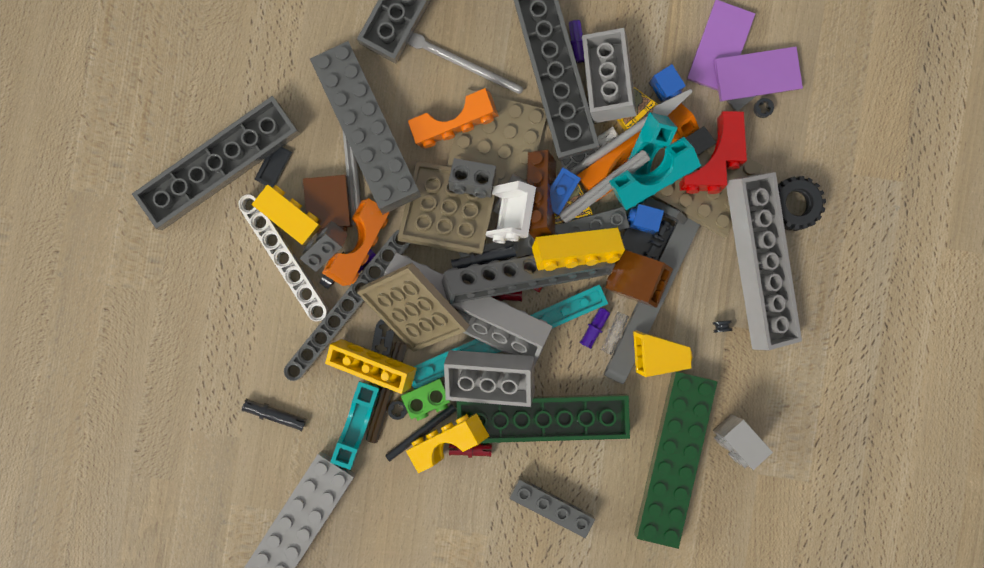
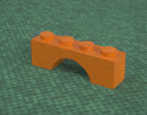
M484 88L466 96L462 112L453 120L446 122L437 121L433 116L425 113L408 120L415 143L421 148L424 147L426 149L435 146V142L440 140L446 141L454 138L455 134L459 132H469L476 125L491 123L499 115L491 93Z
M370 198L362 200L352 217L358 229L356 246L347 254L337 253L331 257L322 274L342 286L353 284L359 276L358 270L360 266H363L368 260L369 255L367 253L378 241L379 237L377 235L380 229L386 226L389 212L382 215L376 202Z

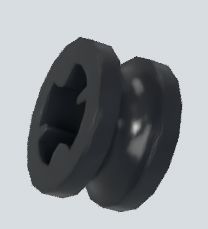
M768 98L758 100L753 107L754 114L759 118H767L774 111L773 102ZM765 103L766 108L769 109V111L761 113V108H759V104L761 106Z
M732 320L712 322L715 326L713 333L733 331L730 327Z
M396 400L389 405L388 414L392 419L400 420L407 414L403 401ZM395 404H399V407L402 406L404 409L401 411L400 416H396L397 413L394 415L392 412Z

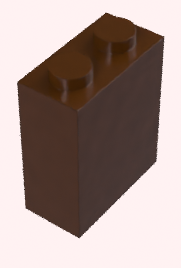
M335 175L303 178L306 214L311 212L319 219L317 223L321 225L315 234H318L331 220L344 231H347V227H352L347 176Z
M625 250L620 260L615 262L612 273L607 278L605 288L615 294L657 308L673 268L664 262Z

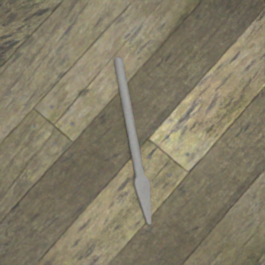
M413 33L408 42L415 49L423 48L515 93L521 94L523 92L522 86L425 41V38L420 34Z
M692 89L656 105L652 113L668 116L692 93ZM648 116L568 171L577 175L641 131Z

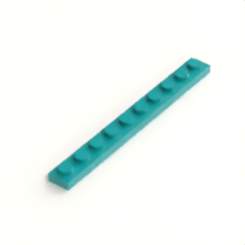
M599 284L530 316L544 320L553 326L552 328H555L607 305L608 302ZM477 339L452 349L483 353H498L501 351ZM448 352L414 366L417 368L412 383L414 389L445 376L444 362Z

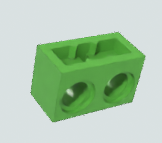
M441 378L401 395L410 418H416L417 421L428 417L427 412L435 409L436 412L448 408L447 404L451 402V400H446L445 386ZM432 391H440L443 396L442 400L439 402L433 401L431 399ZM412 400H421L423 408L421 410H414L411 406Z

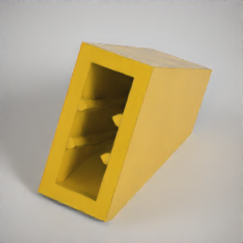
M633 331L636 373L644 377H650L692 368L691 361L693 356L690 347L640 331Z

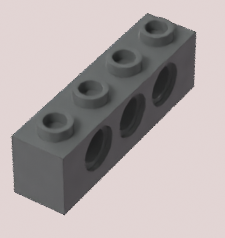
M518 477L509 494V499L585 539L595 521L592 514L521 477Z

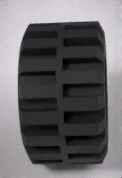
M794 176L778 183L785 230L798 231L815 225L816 221L822 218L821 213L825 212L823 204L826 203V199H822L824 191L818 189L820 187L818 183H812L813 179H805V176ZM796 191L802 194L806 200V210L801 216H795L787 209L786 198L790 192Z

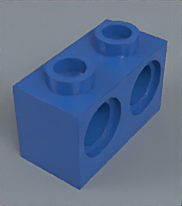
M673 64L655 74L649 82L661 103L681 94L686 86Z
M641 204L636 205L629 210L627 220L630 222L629 228L651 234L658 232L664 210Z

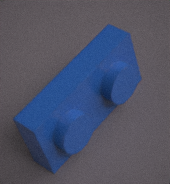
M565 168L561 169L550 188L553 213L558 216L581 179Z

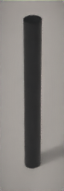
M449 405L448 408L444 409L385 455L389 462L409 448L413 441L423 437L457 411L454 405Z

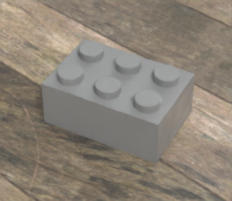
M730 414L713 430L716 434L714 439L717 443L728 450V455L744 468L749 467L754 470L773 453L744 419Z

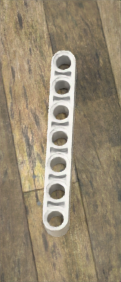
M252 195L242 196L239 200L241 212L306 314L313 321H322L329 313L328 306L275 223L255 207L250 211L246 209V202L250 199L255 201L256 197ZM264 217L266 225L263 228H258L257 220ZM271 235L277 236L278 242L275 246H270L268 243ZM284 252L289 255V261L286 264H282L279 260L280 255ZM295 270L300 272V279L297 282L291 280V273ZM305 288H309L312 292L309 300H305L302 297V291ZM316 306L323 308V315L320 318L315 317L313 314Z

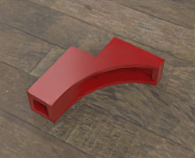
M723 111L717 118V141L711 158L701 169L683 177L679 182L680 191H686L688 194H695L700 191H707L708 194H718L727 186V169H739L747 161L744 112Z

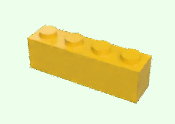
M618 228L536 237L532 246L537 269H545L546 271H552L561 267L574 268L585 264L593 266L601 262L615 263L620 260L625 251Z

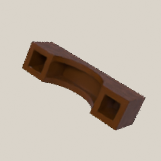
M548 149L528 152L527 184L536 187L529 234L534 240L536 237L555 235V216L551 205L550 188L552 181L556 179V160Z

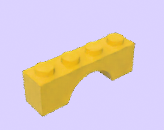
M466 414L455 420L457 424L453 425L450 422L441 427V432H438L436 429L426 435L427 439L424 440L423 437H420L411 443L413 447L406 452L417 472L420 473L431 468L444 459V443H451L464 452L487 439L489 434L478 415L475 414L468 417Z

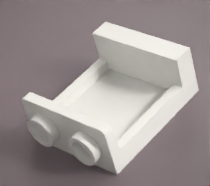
M521 181L493 186L492 195L502 198L497 230L486 231V236L493 238V242L505 243L507 240L518 241L520 238H527L536 187Z

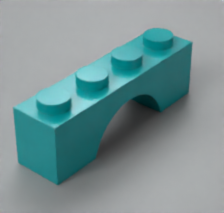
M649 112L628 160L641 150L646 151L650 160L633 172V174L645 175L650 173L656 153L661 148L671 144L678 127L669 117Z
M683 137L665 148L663 161L654 171L645 175H636L627 170L610 180L609 183L618 201L625 210H628L656 194L661 189L673 184L683 176L692 173L701 164L694 147Z
M363 380L359 381L345 426L330 463L349 470L354 466L381 390L380 386Z

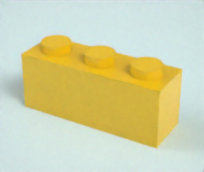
M267 184L251 205L300 244L306 246L321 227L317 223L319 219L311 212L306 214L300 210L302 205L293 198L290 201L283 195L286 192L277 185L271 187Z

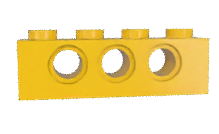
M343 339L330 344L325 362L327 365L400 394L412 387L417 369Z

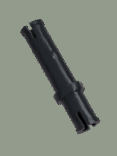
M514 244L485 251L482 254L469 253V256L451 259L452 268L461 269L473 264L484 265L495 260L502 261L517 257Z
M247 398L241 410L242 412L259 416L261 420L265 418L300 430L301 432L307 420L306 418L269 407L267 403L263 405Z

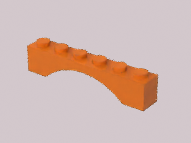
M682 103L667 116L678 127L671 142H676L683 137L686 138L700 129L694 114ZM641 131L577 175L581 178L580 183L586 192L628 161Z

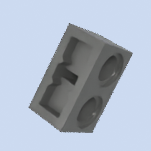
M454 158L449 177V190L456 194L467 193L473 194L478 198H491L496 178V166ZM459 176L466 177L464 180H458L457 178ZM486 180L487 183L480 184L478 183V181Z
M331 220L307 243L299 259L316 272L343 247L348 233Z

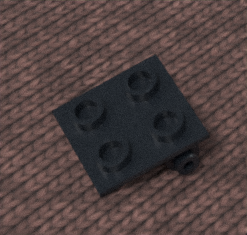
M663 220L661 221L659 231L654 234L628 228L622 237L624 249L658 260L675 227Z

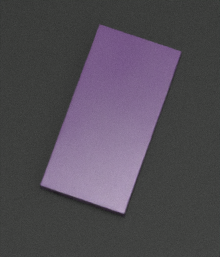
M715 0L686 80L718 91L713 60L741 55L755 13Z
M797 47L713 60L720 102L803 88Z

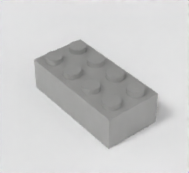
M619 28L582 35L589 107L594 123L637 116L629 45L625 29Z
M449 350L444 362L446 400L531 407L535 393L534 356Z

